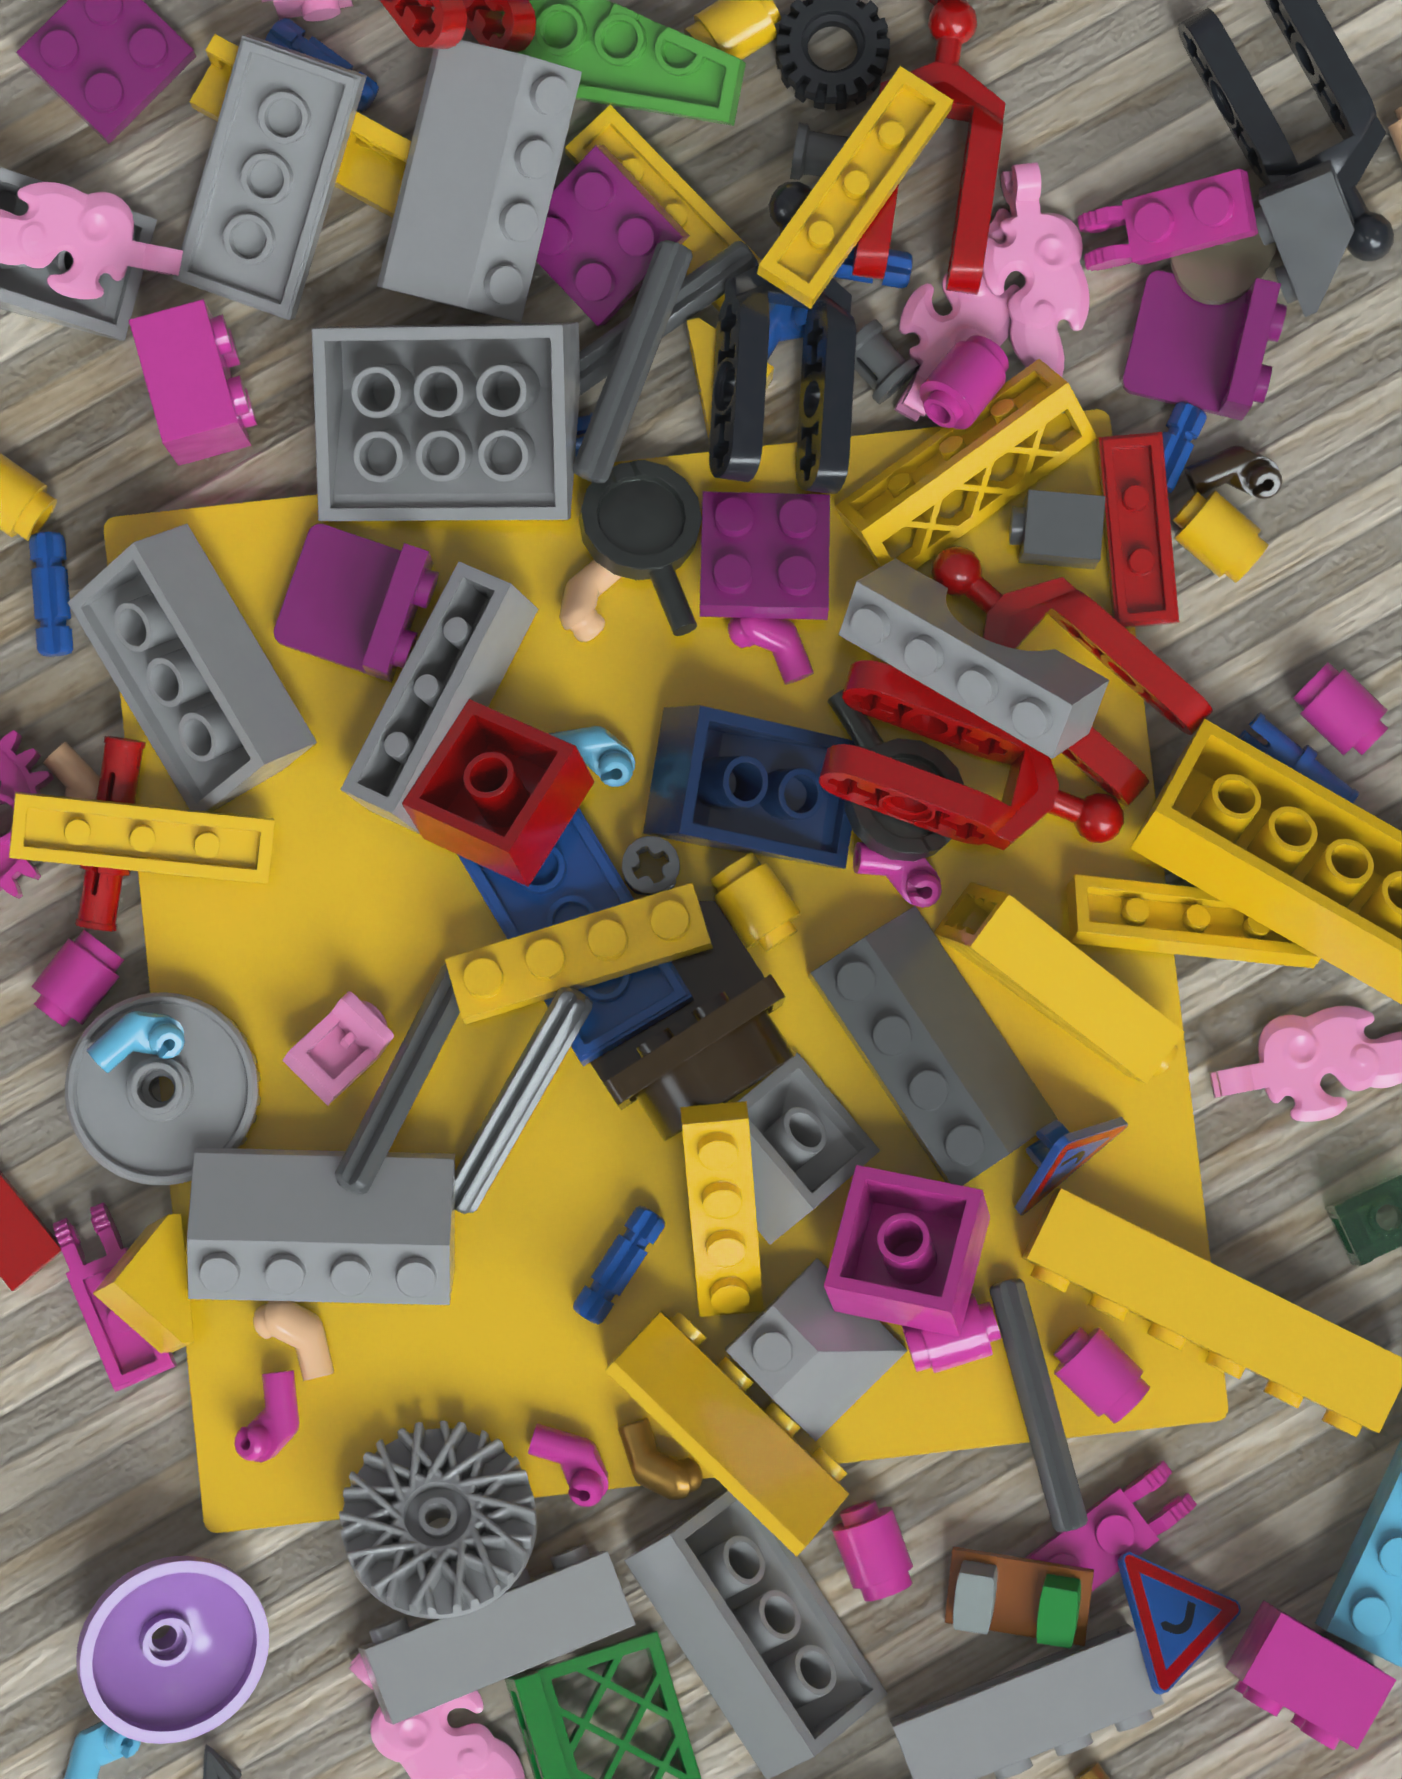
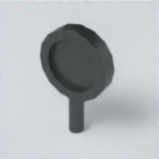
M646 460L620 463L612 468L609 479L605 483L592 482L586 489L579 517L582 542L593 559L614 575L634 580L651 579L673 635H685L696 629L697 623L675 570L682 566L695 548L702 521L698 497L686 479L666 465Z
M844 689L828 699L829 705L856 746L964 785L958 768L941 750L921 740L897 738L884 742L867 715L845 704L842 699ZM845 800V812L853 832L870 850L890 860L914 862L935 855L951 840V838Z

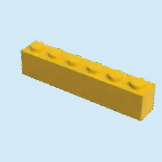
M1061 1188L1054 1190L1022 1256L1023 1259L1035 1264L1030 1275L1033 1278L1064 1293L1070 1282L1094 1293L1088 1305L1122 1322L1128 1311L1152 1322L1146 1334L1181 1351L1188 1340L1210 1351L1205 1363L1239 1380L1244 1370L1247 1369L1268 1380L1263 1392L1298 1409L1303 1398L1327 1409L1322 1418L1323 1422L1356 1438L1362 1427L1380 1433L1402 1387V1357Z

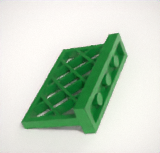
M653 1630L534 1670L527 1669L505 1678L534 1779H595L578 1770L573 1755L586 1729L616 1745L599 1779L612 1778L625 1751L656 1766L650 1779H662L665 1772L678 1779H701L657 1631ZM646 1649L653 1674L640 1697L615 1684L611 1679L623 1656ZM609 1661L602 1676L587 1669L588 1667ZM577 1671L597 1682L581 1717L559 1706L552 1679ZM607 1688L637 1704L620 1738L590 1723ZM657 1688L664 1709L651 1703ZM646 1709L666 1719L672 1736L660 1760L629 1744ZM563 1717L576 1724L570 1738H568ZM675 1752H677L682 1772L669 1765Z

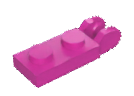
M1236 169L1122 200V205L1099 208L1095 211L1082 213V215L1077 217L1079 231L1084 233H1100L1126 225L1129 244L1100 247L1084 255L1087 271L1105 270L1130 263L1145 265L1258 234L1248 172L1242 169Z
M102 1202L90 1207V1213L92 1215V1225L101 1239L107 1254L106 1256L86 1263L78 1232L67 1218L53 1223V1229L70 1270L66 1272V1276L112 1387L117 1392L176 1367L177 1363L172 1352H158L93 1294L129 1249V1247H123L114 1219L106 1204Z
M1163 1460L1146 1470L1123 1489L1116 1487L1086 1510L1088 1521L1085 1526L1067 1532L1056 1533L1025 1558L1094 1569L1092 1591H1094L1119 1572L1117 1561L1121 1555L1127 1552L1138 1556L1159 1541L1157 1537L1159 1534L1184 1518L1197 1504L1189 1493H1185L1170 1500L1161 1511L1148 1521H1145L1132 1503L1141 1499L1149 1492L1158 1489L1167 1481L1169 1475L1172 1474L1171 1469Z

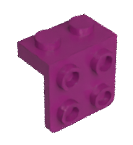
M1160 270L1152 272L1145 282L1122 378L1124 390L1129 394L1174 405L1179 402L1189 403L1204 412L1242 421L1251 409L1253 401L1264 403L1268 391L1272 366L1262 364L1267 341L1278 342L1286 316L1287 305L1277 303L1281 283L1256 278L1248 292L1236 301L1221 305H1208L1193 300L1178 285L1173 273Z
M316 524L309 529L274 627V637L279 644L392 683L397 667L404 668L416 644L418 633L410 629L418 606L425 609L428 608L437 584L439 572L431 570L433 561L427 550L404 543L401 551L325 524Z

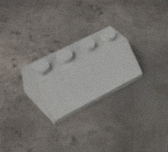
M460 40L456 46L449 49L434 48L377 287L521 323L581 79V71L528 55Z
M188 524L133 542L67 602L190 810L213 812L279 773L317 743Z
M195 1148L187 1232L188 1299L450 1305L455 1273V1154L388 1152L369 1191L360 1195L341 1187L335 1177V1171L346 1151Z
M727 1489L661 1532L624 1560L766 1779H770L815 1757L888 1694L800 1558L796 1557Z

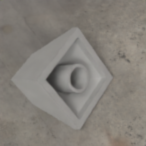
M798 1052L794 1058L775 1070L738 1101H747L757 1230L769 1244L777 1240L854 1174L856 1165H865L880 1151Z
M818 1258L725 1348L726 1352L815 1441L908 1351L878 1320L835 1312L824 1288L828 1268Z

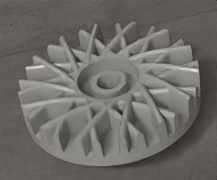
M167 992L148 993L128 998L99 1015L86 1028L74 1047L65 1079V1101L68 1116L76 1136L87 1152L103 1167L122 1178L148 1185H175L192 1181L195 1148L238 1149L240 1145H243L247 1140L246 1135L252 1123H255L257 1118L256 1109L261 1102V1097L259 1096V1081L261 1078L260 1072L257 1071L256 1056L252 1054L246 1041V1036L239 1031L236 1023L227 1018L216 1007L202 1000ZM131 1011L166 1014L180 1022L184 1029L185 1044L182 1051L173 1058L162 1059L158 1055L133 1051L111 1072L106 1073L86 1050L125 1014ZM166 1076L174 1084V1093L169 1100L161 1102L154 1097L152 1086L156 1079Z
M440 1421V1428L425 1430L422 1422H418L414 1425V1432L410 1434L405 1428H401L397 1431L398 1439L386 1446L383 1439H380L376 1443L377 1452L375 1454L366 1452L363 1456L364 1465L358 1474L351 1471L349 1475L351 1486L344 1488L343 1511H339L342 1526L340 1529L341 1537L349 1563L363 1586L379 1601L394 1610L407 1615L428 1619L452 1618L472 1613L502 1596L519 1578L531 1556L537 1532V1514L525 1469H521L518 1458L516 1456L512 1458L505 1451L500 1439L497 1438L494 1441H490L489 1434L484 1430H481L480 1436L468 1432L466 1424L463 1422H458L454 1429H450L447 1421ZM439 1518L450 1519L447 1525L441 1528H433L428 1525Z

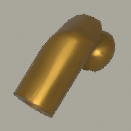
M648 1418L618 1428L633 1477L638 1484L669 1500L684 1499L689 1493L700 1488L703 1475L698 1463L691 1458L677 1461L660 1453Z

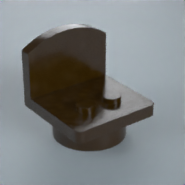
M699 901L713 948L672 961L693 996L694 1001L590 1062L620 1110L638 1100L664 1141L682 1131L680 1107L727 1103L796 1056L769 1015L782 1006L786 996L771 974L764 977L715 901Z

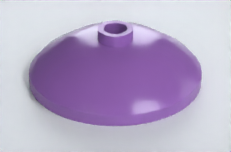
M172 1556L148 1562L126 1573L114 1582L97 1600L88 1614L80 1633L76 1655L77 1674L82 1692L96 1715L112 1730L127 1738L154 1744L176 1743L196 1738L228 1720L242 1707L256 1688L268 1656V1622L264 1608L249 1584L239 1574L222 1563L197 1556ZM163 1625L170 1626L169 1631L164 1637L152 1639L153 1633Z

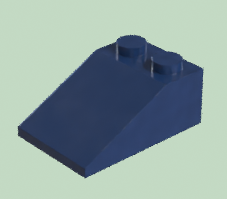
M701 705L664 707L643 834L700 846L748 854L753 852L754 855L846 869L852 827L845 812V799L839 798L823 789L819 783V778L829 747L838 744H855L850 739Z

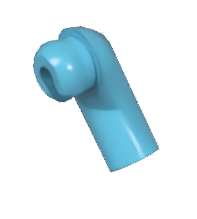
M591 726L548 733L575 745L585 764L600 777L605 785L620 787L630 781L635 769L633 754L626 745L605 728Z
M131 1011L125 1014L86 1050L93 1060L106 1073H109L133 1051L158 1055L162 1059L177 1056L185 1044L184 1029L180 1022L169 1015Z
M103 1721L82 1730L74 1740L64 1779H98L101 1766L123 1756L126 1759L132 1757L138 1751L141 1742L115 1732Z

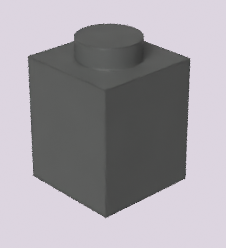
M1028 490L1023 507L1012 506L1010 517L1009 545H1020L1018 563L1095 569L1101 559L1106 496Z

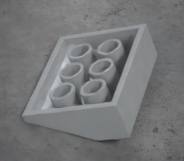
M579 322L359 325L312 328L318 521L568 520L571 518L573 465L575 462L580 398Z

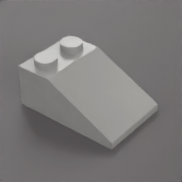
M0 167V209L18 216L24 215L28 210L26 202L17 197L18 189L29 184L44 181ZM131 211L134 220L133 241L151 244L157 219ZM63 250L59 252L52 262L44 268H31L25 264L7 265L0 263L1 310L125 341L129 320L132 316L144 270L128 266L124 278L120 281H115L109 274L104 273L99 278V283L104 289L102 297L97 299H76L55 292L47 284L49 275L62 274L71 268L73 258L68 251Z

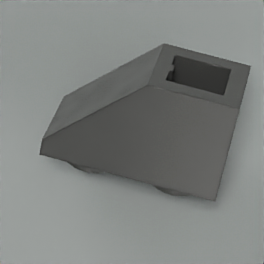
M1331 159L1260 187L1259 202L1261 207L1254 209L1258 233L1264 246L1275 242L1284 265L1274 268L1278 283H1281L1280 288L1287 304L1298 300L1305 317L1317 313L1354 232L1353 216Z

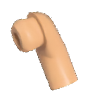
M592 560L572 577L565 586L559 618L565 630L571 629L574 637L580 642H588L597 636L605 627L604 618L595 610L598 597L622 576L614 575L595 560Z
M64 742L46 758L43 764L65 786L64 797L95 800L100 776L67 742Z
M269 1301L267 1304H263L256 1309L253 1317V1325L256 1332L264 1339H269L273 1336L295 1347L303 1381L335 1373L323 1323L315 1313L293 1301Z

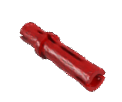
M104 736L105 746L95 800L136 804L142 754L146 742L123 737ZM79 865V868L85 870L79 913L75 925L93 930L116 931L123 876H129L131 870Z

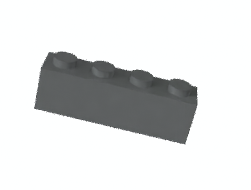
M916 906L868 934L810 973L809 979L946 1183L963 1186L1036 1136L1038 1130L1055 1119L1058 1120Z

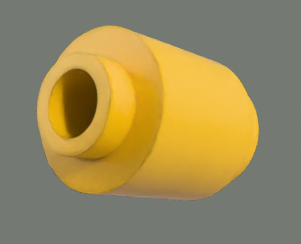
M717 0L694 15L695 23L685 28L684 34L743 60L777 38V31L774 25L781 21V15L773 0Z
M1 453L0 530L10 537L18 534L29 541L31 535L38 533L48 521L56 506L57 499L46 493L48 486Z
M1216 490L1207 498L1196 492L1172 520L1180 527L1173 539L1219 578L1225 574L1234 583L1238 582L1251 569L1269 546L1267 542L1258 536L1261 529Z
M753 852L737 860L710 880L718 892L714 899L747 949L759 943L763 950L767 952L797 932L791 921L798 917L801 912L767 862L760 864Z

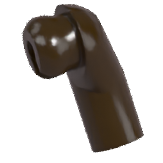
M1239 445L1226 448L1185 467V474L1193 492H1199L1201 495L1221 485L1228 484L1259 499H1268L1279 492L1283 482L1282 475L1275 462L1266 456Z

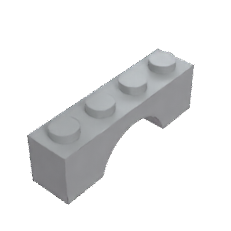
M896 558L856 581L839 636L1052 759L1090 733L1109 679L1056 649L1045 651L1013 649L976 635L958 622L949 611L946 604L947 587Z

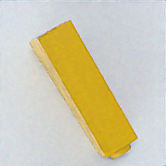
M970 882L933 932L949 946L1126 1076L1147 1084L1152 1076L1157 1077L1161 1075L1175 1059L1178 1051L1176 1044L1185 1032L1010 894Z

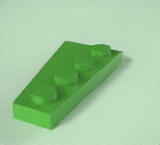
M529 0L536 16L535 35L530 45L518 53L581 71L576 100L734 126L746 66L743 60L608 0Z

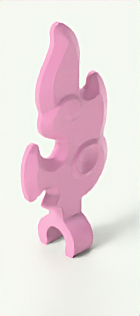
M1038 163L1017 164L1011 166L1012 171L1001 173L1002 192L1010 206L1011 217L1004 219L999 224L1000 230L1006 235V241L1003 244H998L993 239L988 238L983 278L990 292L995 296H999L1004 293V283L1011 272L1018 271L1023 274L1026 281L1025 285L1012 295L1008 302V313L1012 320L1010 326L1012 347L1025 367H1028L1037 359H1041L1062 377L1065 358L1062 342L1057 330L1058 323L1064 319L1068 321L1073 331H1079L1083 328L1089 311V289L1086 276L1080 264L1083 251L1082 237L1077 226L1067 217L1056 213H1041L1039 203L1041 173Z
M38 182L26 185L17 191V197L26 202L28 210L24 215L18 216L0 209V263L7 265L25 264L31 268H44L52 262L59 252L63 250L68 251L73 258L71 268L62 274L49 275L47 278V284L50 288L63 296L76 299L100 298L104 294V289L99 283L100 276L107 273L113 280L120 281L124 278L128 266L165 275L179 276L183 251L133 241V214L126 202L114 194L107 192L86 194L65 184Z
M998 210L993 221L990 223L988 238L993 239L998 244H1003L1006 241V235L1000 230L999 224L1004 219L1011 217L1008 210ZM946 273L942 280V289L951 304L952 311L945 316L939 315L934 310L932 304L934 287L932 284L927 283L917 288L911 294L902 310L899 331L905 335L913 332L918 335L920 339L919 344L909 349V355L920 367L903 391L894 410L914 422L918 421L920 415H926L920 398V387L957 342L966 341L973 335H979L992 340L1000 347L1010 335L1012 320L1008 313V302L1011 296L1020 290L1019 286L1013 284L1004 293L995 296L986 286L982 274L977 295L947 291L945 288Z
M1353 1006L1330 1007L1305 1018L1297 1015L1279 1016L1269 1021L1259 1036V1063L1209 1073L1214 1098L1265 1088L1269 1100L1273 1103H1279L1285 1096H1290L1294 1099L1295 1105L1290 1111V1116L1293 1120L1314 1122L1332 1118L1346 1108L1347 1101L1343 1097H1333L1326 1094L1320 1086L1322 1077L1330 1073L1350 1091H1362L1369 1087L1388 1088L1402 1083V1031L1384 1035L1377 1039H1369L1365 1036L1364 1029L1367 1025L1373 1023L1374 1015L1367 1010Z
M359 1652L350 1662L352 1665L349 1669L362 1682L373 1689ZM478 1690L396 1724H390L385 1721L380 1706L373 1716L370 1732L377 1750L388 1759L400 1762L411 1779H526L520 1758L513 1748L501 1739L494 1737L485 1725L471 1723L455 1728L448 1724L447 1715L453 1709L466 1708L476 1714L482 1712L483 1700Z

